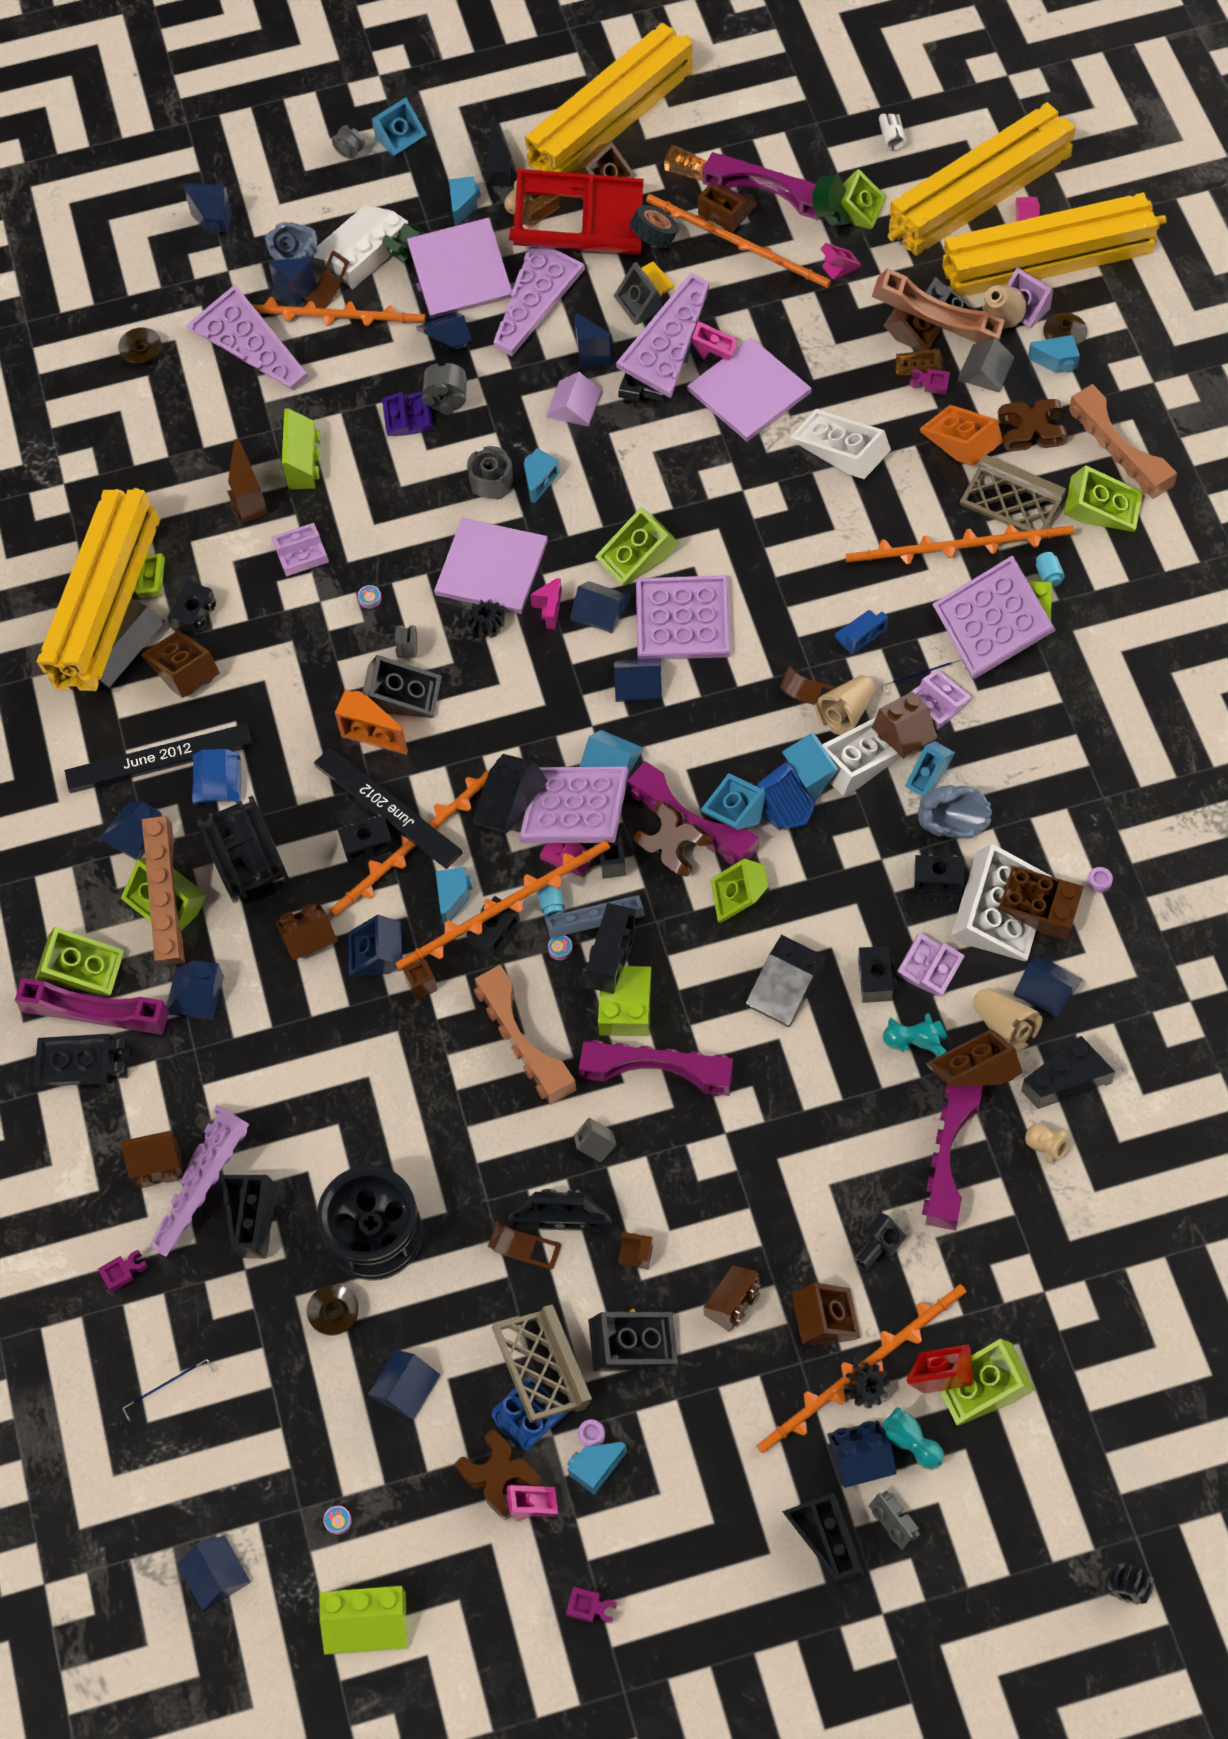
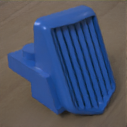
M784 763L757 785L758 788L765 791L762 810L764 818L779 830L784 827L795 828L806 825L816 803L800 781L793 767Z

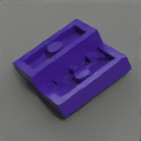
M422 391L408 396L399 392L382 398L385 428L388 436L412 435L433 430L431 408L422 403Z

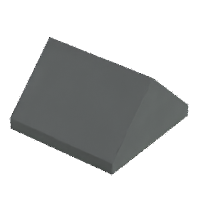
M634 262L613 296L632 322L638 325L657 314L663 305L659 291L638 263Z
M996 337L973 344L958 376V380L1000 393L1014 361V356Z

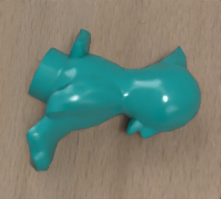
M929 1013L925 1014V1022L918 1023L912 1027L901 1025L892 1017L888 1020V1026L883 1032V1041L888 1047L904 1052L905 1050L910 1051L909 1045L914 1044L922 1049L930 1050L936 1057L946 1053V1050L940 1044V1041L947 1039L945 1030L939 1020L932 1022Z
M896 1407L892 1414L884 1420V1430L892 1445L914 1453L918 1464L925 1469L934 1470L942 1465L944 1462V1452L941 1446L936 1441L923 1437L921 1428L912 1415Z

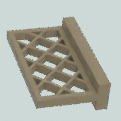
M984 454L980 460V466L960 500V505L1006 525H1013L1015 529L1022 532L1036 530L1031 528L1029 522L1041 518L1043 523L1041 529H1047L1058 508L1062 506L1066 498V488ZM981 474L991 477L992 483L980 486L979 478ZM1008 484L1011 485L1013 491L1001 495L998 486ZM995 487L998 496L986 500L983 491ZM978 492L982 498V501L977 503L967 501L971 494ZM1027 492L1032 495L1033 500L1021 503L1019 494ZM1015 496L1018 505L1006 508L1003 499ZM1000 501L1003 510L993 512L989 509L988 504ZM1049 501L1054 505L1051 510L1042 512L1039 503ZM1036 505L1038 514L1027 517L1024 508ZM1020 510L1023 519L1014 521L1010 519L1008 513Z
M553 1304L543 1307L539 1312L493 1324L492 1330L530 1423L572 1410L578 1412L587 1408L592 1398ZM537 1321L540 1328L538 1336L524 1329L526 1323ZM509 1328L517 1332L518 1335L515 1341L512 1342L504 1338L501 1330ZM521 1335L535 1341L531 1351L517 1344ZM538 1343L548 1348L550 1352L548 1359L534 1353ZM514 1350L528 1356L524 1366L513 1361L511 1355ZM531 1358L545 1365L541 1374L526 1368ZM547 1367L558 1372L560 1378L557 1383L544 1377ZM523 1374L538 1380L534 1390L523 1385L521 1381ZM540 1382L554 1388L551 1398L536 1392ZM557 1390L568 1396L569 1404L562 1405L553 1400ZM533 1397L547 1404L545 1411L534 1413L531 1405Z

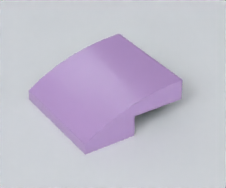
M314 523L272 536V541L286 576L329 562Z
M938 669L923 678L920 686L913 690L928 706L936 730L949 722L972 698Z
M919 933L895 975L925 991L942 996L965 955L946 943L939 945L924 934Z

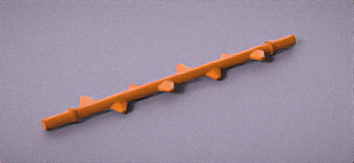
M651 194L647 196V203L662 209L663 212L671 213L672 218H681L738 245L739 250H748L805 277L806 280H811L826 288L831 283L830 279L813 272L812 269L804 268L771 252L770 247H760L705 221L702 215H693L672 205L669 201L665 202Z
M270 297L264 305L252 304L258 313L283 315L286 322H289L294 316L323 317L326 326H330L336 318L362 319L364 326H369L374 320L399 321L401 323H425L426 320L425 314L395 313L392 306H388L383 312L356 310L351 301L346 304L343 310L316 308L313 301H309L305 307L277 306L274 297Z
M1008 525L1005 534L976 537L971 529H966L963 539L933 543L925 535L922 537L919 545L892 548L886 540H881L877 550L870 551L868 549V551L848 553L845 556L846 563L900 556L905 564L908 565L911 563L914 554L943 551L948 558H953L956 549L986 546L991 554H995L1001 543L1028 540L1036 548L1041 538L1051 539V537L1073 535L1074 529L1073 525L1018 532L1013 525Z
M489 770L484 772L483 776L479 779L467 777L465 781L468 789L448 806L436 803L434 805L436 817L429 824L437 830L458 809L469 812L471 810L469 800L484 787ZM401 835L403 846L383 863L372 860L368 862L370 874L350 892L345 893L346 895L329 909L330 914L336 917L351 903H355L359 896L369 899L373 898L372 885L392 867L404 869L406 867L404 857L416 846Z
M604 840L586 852L582 851V854L577 857L568 853L563 854V865L538 880L528 874L525 875L524 888L498 903L489 899L484 900V911L459 926L449 920L446 921L445 934L419 949L416 948V951L395 962L398 970H403L402 968L420 959H424L423 957L429 954L438 959L443 958L444 945L468 931L477 935L482 934V923L507 908L518 913L522 912V900L547 885L559 889L562 876L586 862L589 863L591 859L610 849L608 842Z
M959 1284L942 1299H938L937 1303L933 1306L921 1302L918 1303L916 1306L919 1317L896 1335L886 1331L881 1332L882 1346L862 1362H869L870 1366L877 1364L879 1365V1372L884 1371L882 1359L906 1340L916 1344L921 1343L920 1329L942 1311H947V1307L966 1293L965 1288ZM846 1362L842 1363L843 1377L819 1396L808 1391L805 1392V1407L783 1425L777 1426L774 1432L756 1446L759 1451L764 1454L782 1438H787L786 1435L791 1431L804 1436L807 1433L805 1420L830 1400L843 1405L846 1402L845 1388L843 1386L846 1383L850 1384V1380L845 1375L847 1373L854 1374L852 1370L854 1365Z

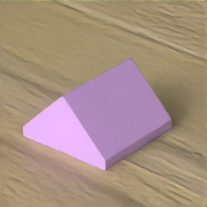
M1016 267L1007 285L1017 288L1023 294L1026 302V313L1020 322L1032 328L1050 310L1053 289Z
M580 372L560 380L549 407L547 418L589 427L601 395V389Z

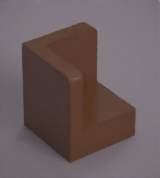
M425 958L402 968L405 980L415 1001L438 990L435 978Z
M622 1232V1245L618 1263L624 1266L648 1270L653 1250V1237Z

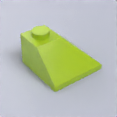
M858 169L843 183L846 192L840 203L850 216L848 224L872 229L886 196Z
M742 859L711 878L718 922H724L751 906L768 888L765 865L748 859Z

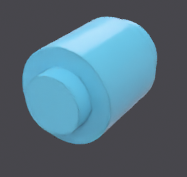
M1052 552L1040 554L1036 558V568L1041 581L1052 582V587L1060 585L1065 575L1057 556Z
M547 885L537 891L540 909L545 918L564 913L565 905L561 887L556 889Z

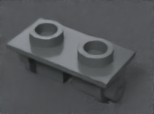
M887 1490L882 1494L879 1492L869 1504L874 1517L881 1522L892 1541L901 1550L906 1547L910 1540L914 1541L920 1536L918 1526H916L908 1514L901 1518L897 1515L904 1508L894 1497L893 1493L889 1494Z

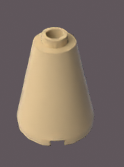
M996 285L987 290L982 310L1004 319L1002 329L1012 328L1023 319L1026 313V302L1023 294L1017 288L1009 285Z
M859 675L821 695L815 704L816 715L824 726L828 724L832 728L830 731L838 735L854 729L876 692L874 681L868 676Z
M990 988L979 990L974 996L973 1007L988 1028L995 1031L1012 1045L1016 1053L1028 1045L1025 1041L1030 1036L1035 1038L1043 1021L1038 1011Z

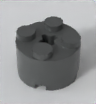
M437 363L425 370L422 390V403L438 410L444 415H449L465 404L467 378L465 371L461 367L452 363L438 366Z
M487 446L483 447V450L479 452L476 450L470 455L467 461V470L472 492L484 498L502 499L511 489L514 481L512 462L506 451L499 447Z

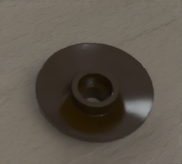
M1058 313L1046 320L1043 334L1046 340L1073 335L1076 346H1079L1087 336V326L1077 315Z
M144 327L129 330L121 337L118 343L120 355L131 363L150 361L161 349L159 335L154 330Z
M327 1285L318 1289L311 1296L307 1305V1318L311 1326L317 1332L328 1336H335L348 1331L356 1322L359 1314L356 1296L351 1290L341 1285ZM332 1310H338L339 1313L337 1316H330V1312Z

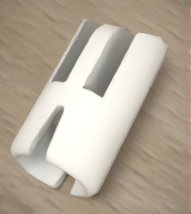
M881 114L879 122L886 147L892 150V143L895 150L901 149L906 143V138L899 114L896 116L895 114H888V116Z

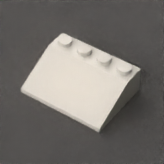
M364 205L317 246L318 251L314 254L312 262L324 269L331 251H336L349 260L342 283L353 290L391 256L387 250L388 246L382 243L385 234L396 238L403 224H408V221L391 210ZM333 256L328 271L339 278L344 263Z
M990 844L975 854L951 936L972 947L1027 961L1036 929L1000 910L999 905L1012 865L1047 876L1051 875Z

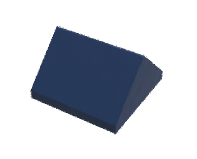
M312 258L269 260L275 292L297 307L304 301V297L309 295L317 285Z
M577 313L575 315V327L580 368L612 364L613 348L611 333Z
M588 581L577 588L570 619L613 633L630 599V595Z
M661 658L614 661L616 702L662 700Z
M1038 955L1028 963L1014 991V995L1057 1019L1082 979Z
M395 1350L368 1393V1396L414 1421L441 1375L417 1355Z
M225 1535L196 1543L177 1564L203 1612L251 1583Z

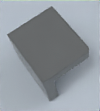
M588 1118L574 1134L577 1149L599 1162H602L616 1146L613 1131L591 1118Z

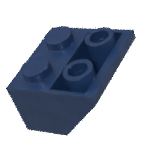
M879 1420L874 1422L866 1421L858 1426L839 1428L834 1432L827 1433L838 1475L844 1488L897 1474L892 1448Z

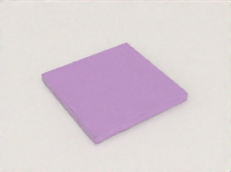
M489 218L407 239L430 318L511 297L512 290Z
M751 337L733 351L730 360L723 358L687 385V391L748 442L811 393V387Z
M461 518L435 587V595L479 604L480 599L484 602L491 599L493 604L498 602L504 611L522 614L548 542L547 536Z
M1013 556L933 603L936 612L974 679L1056 631Z
M727 575L636 578L638 659L730 657Z
M539 767L548 781L526 808L519 836L520 842L601 843L606 840L608 843H615L629 775L628 767Z

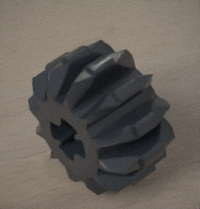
M480 599L479 604L472 603V609L467 610L466 620L467 626L471 628V632L473 634L478 633L481 638L485 634H488L491 638L493 632L499 634L500 628L505 625V612L501 609L499 603L493 604L491 599L487 602Z
M862 1362L861 1367L854 1365L852 1367L854 1374L847 1373L845 1375L850 1380V1384L846 1383L843 1387L851 1389L847 1398L855 1399L854 1404L859 1407L864 1405L865 1408H872L873 1403L875 1405L882 1404L880 1396L887 1397L888 1393L884 1391V1387L890 1386L889 1382L883 1381L887 1373L885 1371L879 1372V1365L872 1364L870 1366L869 1362Z
M1124 1563L1112 1564L1106 1576L1105 1589L1111 1596L1117 1597L1118 1600L1136 1605L1145 1604L1152 1594L1154 1579L1147 1571L1141 1570L1140 1567Z

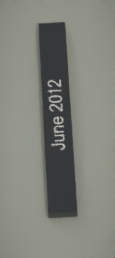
M246 723L77 766L64 771L68 790L70 793L191 763L193 762L192 756L201 750L228 749L238 751L253 747Z
M331 747L314 761L316 768L377 816H384L387 824L446 870L463 854L461 848Z

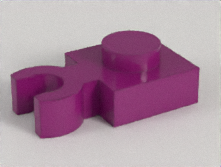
M918 369L912 370V377L918 379H910V387L919 388L925 386L924 392L946 395L950 372L928 369V373L925 374Z
M139 1250L133 1251L126 1261L119 1256L98 1268L111 1293L133 1281L131 1273L142 1272L148 1268L145 1261L135 1264L136 1259L142 1256Z
M573 1587L566 1616L593 1623L596 1615L600 1616L601 1620L605 1623H613L614 1618L605 1615L604 1612L609 1607L617 1609V1603L613 1600L599 1602V1593Z

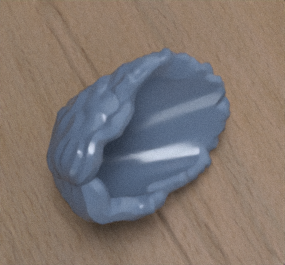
M279 223L265 237L268 252L274 260L310 257L313 259L314 254L318 251L315 230L297 223Z
M949 785L932 788L928 794L921 798L918 817L920 825L937 836L968 839L980 834L982 830L990 825L992 809H990L991 803L987 802L984 794H981L978 788Z

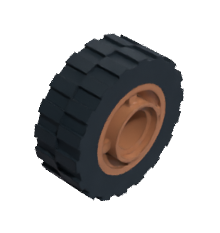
M647 205L637 207L629 223L630 229L638 238L660 248L669 247L679 229L674 219L666 212Z

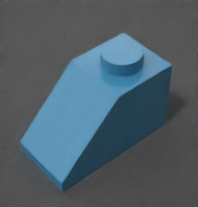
M474 176L449 179L455 225L463 222L478 207L477 198L481 197L480 187L475 185Z
M1073 335L1030 342L1029 360L1055 373L1070 372L1078 369L1080 355Z
M538 448L532 454H529L524 461L526 481L532 503H535L560 474L559 460Z
M936 741L925 745L905 787L922 797L928 794L945 774L955 752Z
M465 867L436 871L443 925H445L446 921H451L469 900L468 890H473L471 875L466 876Z
M618 1442L584 1447L580 1453L575 1452L567 1463L569 1466V1476L595 1495L627 1453L626 1445Z

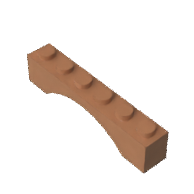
M889 268L877 278L872 297L975 343L994 337L999 340L1005 321L986 311L960 308L942 302L920 290L907 276Z
M1093 384L1071 396L1069 407L1071 415L1083 424L1085 430L1097 439L1099 445L1111 454L1113 460L1125 469L1127 475L1140 485L1144 493H1147L1154 499L1174 487L1177 472L1163 458L1139 451L1119 436L1109 420L1106 398Z
M166 816L142 819L154 958L160 966L185 963L183 938L174 890L172 822Z
M498 965L475 978L477 988L474 989L477 998L480 1002L485 1001L488 1008H486V1011L491 1020L498 1021L500 1034L505 1041L509 1039L513 1046L510 1047L512 1053L517 1060L522 1059L525 1066H523L527 1077L530 1080L534 1078L538 1084L535 1087L542 1099L546 1098L550 1105L576 1091L575 1080L563 1061L552 1058L537 1050L519 1031L513 1017V983L502 966Z

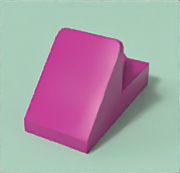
M1016 197V222L1039 216L1040 203L1037 197Z
M825 243L820 248L826 260L823 268L833 280L861 266L850 250Z
M699 321L691 338V342L703 360H705L709 352L730 360L738 340Z
M561 578L552 580L530 596L532 607L542 608V619H545L547 629L556 628L562 596Z
M546 843L540 853V859L560 867L563 865V854L568 853L577 857L582 854V851L586 852L587 850L580 843ZM593 859L589 863L586 862L572 870L571 873L583 877Z
M507 1486L509 1511L516 1521H522L529 1516L553 1517L558 1514L555 1487Z

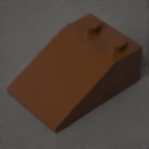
M239 439L234 440L228 478L231 490L227 491L235 516H240L244 524L268 515L260 485Z
M179 630L141 654L142 658L167 686L181 698L191 695L197 688L211 682L215 676L220 674L211 653Z
M992 1029L927 1062L928 1068L950 1087L1000 1085L1012 1081L1016 1076L1023 1073L1015 1048Z

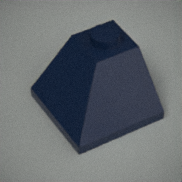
M184 183L183 188L190 213L207 232L228 234L232 211L226 187L223 185Z
M453 313L416 326L417 331L447 346L455 347V349L467 346V342L472 340L465 317L459 313Z
M142 801L128 802L99 838L137 861L145 853L142 819L161 817L162 814Z
M193 961L175 969L166 1005L169 1012L168 1015L208 1020L214 1019L224 978L219 963Z

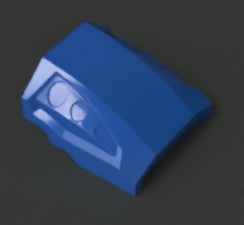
M228 749L201 750L192 756L193 805L211 802H235L237 804L238 801H241V757L239 753Z
M530 1376L522 1381L524 1386L534 1390L537 1383ZM539 1384L536 1392L551 1398V1395ZM515 1387L493 1409L491 1415L498 1429L518 1448L529 1451L568 1412L530 1423ZM533 1397L531 1405L534 1413L545 1411L547 1404Z

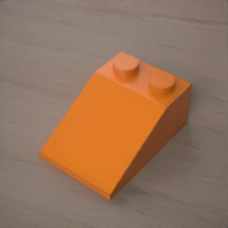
M949 405L920 428L922 434L956 461L971 466L977 464L984 454L987 455L1003 442L997 419L953 405Z
M345 690L335 711L341 737L406 755L408 750L403 728L368 696L359 691Z

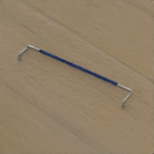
M960 659L883 684V687L888 695V690L885 688L887 684L914 677L962 661L965 670L967 667L963 660Z
M206 1359V1360L202 1361L201 1363H199V1364H197V1365H194L193 1367L187 1369L186 1371L182 1372L181 1374L175 1376L174 1378L170 1379L169 1381L163 1383L162 1385L156 1387L155 1389L151 1390L150 1392H148V1393L144 1394L143 1396L139 1397L138 1399L134 1400L132 1403H130V1404L126 1405L125 1407H123V1411H124V1413H125L127 1419L130 1421V1418L128 1417V1415H127V1413H126V1411H125L124 1408L130 1406V1405L133 1404V1403L138 1402L139 1400H141V1399H143L144 1397L150 1395L151 1393L155 1392L156 1390L162 1388L163 1386L169 1384L170 1382H172V1381H174L175 1379L181 1377L182 1375L186 1374L187 1372L193 1370L194 1368H196V1367L199 1366L200 1364L204 1363L205 1361L208 1362V1364H209L211 1370L214 1372V1370H213V1368H212V1366H211L209 1360Z

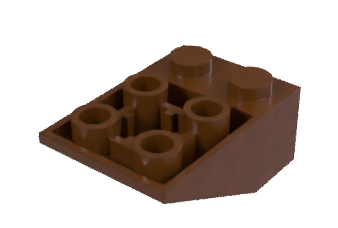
M1012 865L999 909L1045 935L1068 941L1084 886Z

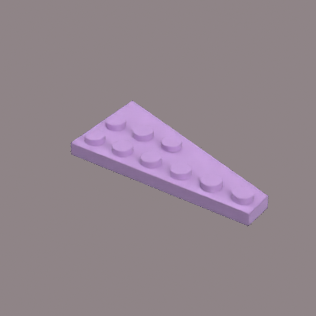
M530 247L528 253L526 252L523 267L520 269L510 302L505 309L504 319L500 323L494 339V348L513 356L585 270L584 264L553 248Z
M691 272L616 362L617 368L671 398L709 290V282Z
M236 285L231 287L186 325L193 332L291 390H294L309 377Z
M218 1104L213 1111L217 1114L214 1122L207 1124L204 1133H206L205 1141L196 1147L180 1181L184 1186L180 1194H174L172 1198V1212L163 1218L150 1245L165 1257L175 1249L181 1232L190 1225L196 1208H199L204 1203L205 1194L208 1189L217 1182L223 1165L230 1161L233 1156V1149L238 1142L243 1140L247 1133L249 1124Z

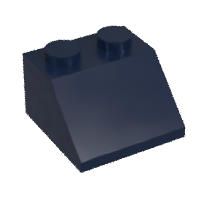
M377 914L348 932L350 977L386 975L397 969L395 962L403 958L400 921Z

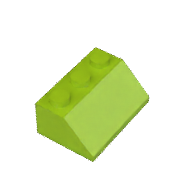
M284 409L282 466L288 489L315 488V479H319V467L316 466V461H320V450L317 448V443H321L320 430H316L313 420L291 409Z
M144 857L137 859L121 899L151 922L146 859ZM173 868L175 899L180 930L182 931L199 914L207 894Z
M402 1586L319 1592L320 1625L325 1655L407 1649L406 1593Z

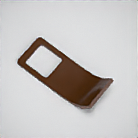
M331 251L318 284L309 295L304 297V300L307 302L313 301L316 308H326L333 301L349 265V260L336 251ZM333 256L344 263L339 278L328 271Z
M788 666L780 686L783 692L791 698L811 705H815L818 702L823 688L829 690L836 688L804 678L794 672L790 666Z
M496 1221L488 1247L503 1256L552 1270L555 1267L561 1243L511 1229L500 1221ZM537 1241L555 1246L549 1264L530 1259Z

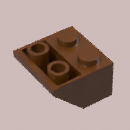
M709 184L698 196V215L704 216V218L732 233L757 206V202L722 184Z
M315 903L308 904L302 908V911L295 914H285L279 918V921L275 922L293 961L338 941L330 920L320 903L316 905Z
M732 1266L703 1307L704 1316L728 1332H731L734 1326L738 1328L746 1316L744 1312L749 1305L754 1306L760 1296L758 1292L760 1288L759 1273Z

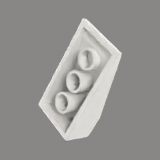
M815 409L790 436V440L843 472L865 479L891 450L884 430L819 409Z
M875 718L822 744L838 768L829 783L842 796L860 788L901 757L872 729Z

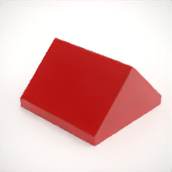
M969 1344L920 1352L906 1379L908 1385L924 1394L973 1386L971 1349Z

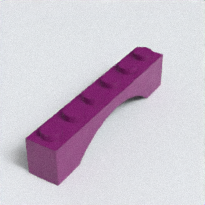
M715 152L711 153L702 169L704 185L722 184L728 188L754 187L768 190L786 199L800 215L816 220L821 218H817L812 205V193L816 185L815 183Z
M645 761L628 779V792L633 799L641 800L647 804L652 812H654L653 807L657 800L671 804L683 813L685 817L684 824H696L712 836L713 840L706 848L712 852H718L729 864L734 865L742 859L749 860L759 849V837L748 829L736 830L726 824L714 823L689 812L672 795L666 783L664 773Z
M21 978L15 997V1002L21 1012L161 1035H163L169 1014L163 1000L145 997L131 999L98 998L71 992L44 981Z
M592 1040L590 1042L583 1041L579 1073L580 1079L605 1082L627 1071L659 1069L686 1078L704 1093L729 1096L733 1059L721 1054L706 1056L700 1052L680 1053L674 1049H665L663 1051L654 1050L649 1046L636 1048L629 1047L624 1043L610 1045L604 1044L602 1041Z
M946 1085L944 1097L949 1098L948 1106H942L940 1121H945L943 1130L938 1129L935 1144H939L940 1149L939 1153H933L931 1167L936 1168L934 1177L929 1176L926 1191L931 1192L930 1200H924L922 1215L927 1216L925 1225L956 1231L962 1197L955 1186L951 1174L950 1150L961 1128L978 1113L983 1085L957 1087Z

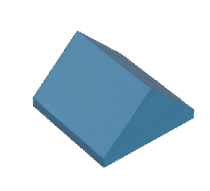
M407 98L400 100L372 118L375 139L392 156L427 135Z
M600 730L589 736L579 767H628L630 773L643 751V747Z
M811 733L782 751L788 764L793 767L810 796L812 795L813 799L816 800L838 770L814 733Z
M728 773L702 807L701 812L736 830L758 825L761 820L765 791Z

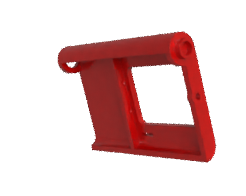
M518 169L514 228H510L509 241H513V245L640 255L642 239L632 232L629 223L637 207L642 205L644 179ZM536 194L581 198L583 200L582 231L580 233L523 228L525 195Z

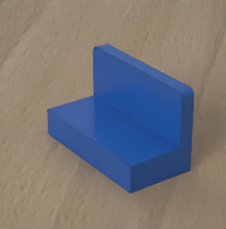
M868 610L835 633V638L851 654H854L887 630L888 616L883 611L875 615L871 610Z

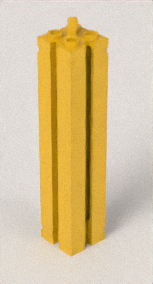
M664 23L659 24L656 30H652L536 126L533 132L530 131L525 136L526 148L530 150L527 153L528 166L534 170L573 173L572 171L599 145L611 142L679 85L685 77L693 73L691 37L689 35L684 37L679 35L677 37V33L673 28L668 27Z
M1048 102L1045 103L1040 109L1029 113L902 194L900 198L897 197L891 201L889 240L903 239L904 247L914 255H919L924 249L930 248L1056 167L1062 160L1071 157L1073 144L1070 141L1074 139L1075 126L1065 117L1060 119L1058 111Z
M1139 193L1133 197L1126 196L968 232L957 237H946L944 243L946 255H943L942 267L947 279H950L951 290L959 297L987 292L992 286L1007 285L1016 267L1039 280L1139 257L1142 254H1153L1154 244L1157 243V230L1160 228V225L1166 224L1165 215L1155 217L1152 212L1151 201L1147 200L1144 193Z
M134 488L133 490H127L126 494L118 489L103 490L102 499L97 505L41 648L42 653L39 654L36 661L43 673H50L48 680L55 690H72L73 686H77L80 691H96L98 688V680L101 679L156 533V527L160 522V518L156 510L150 506V500L144 490Z

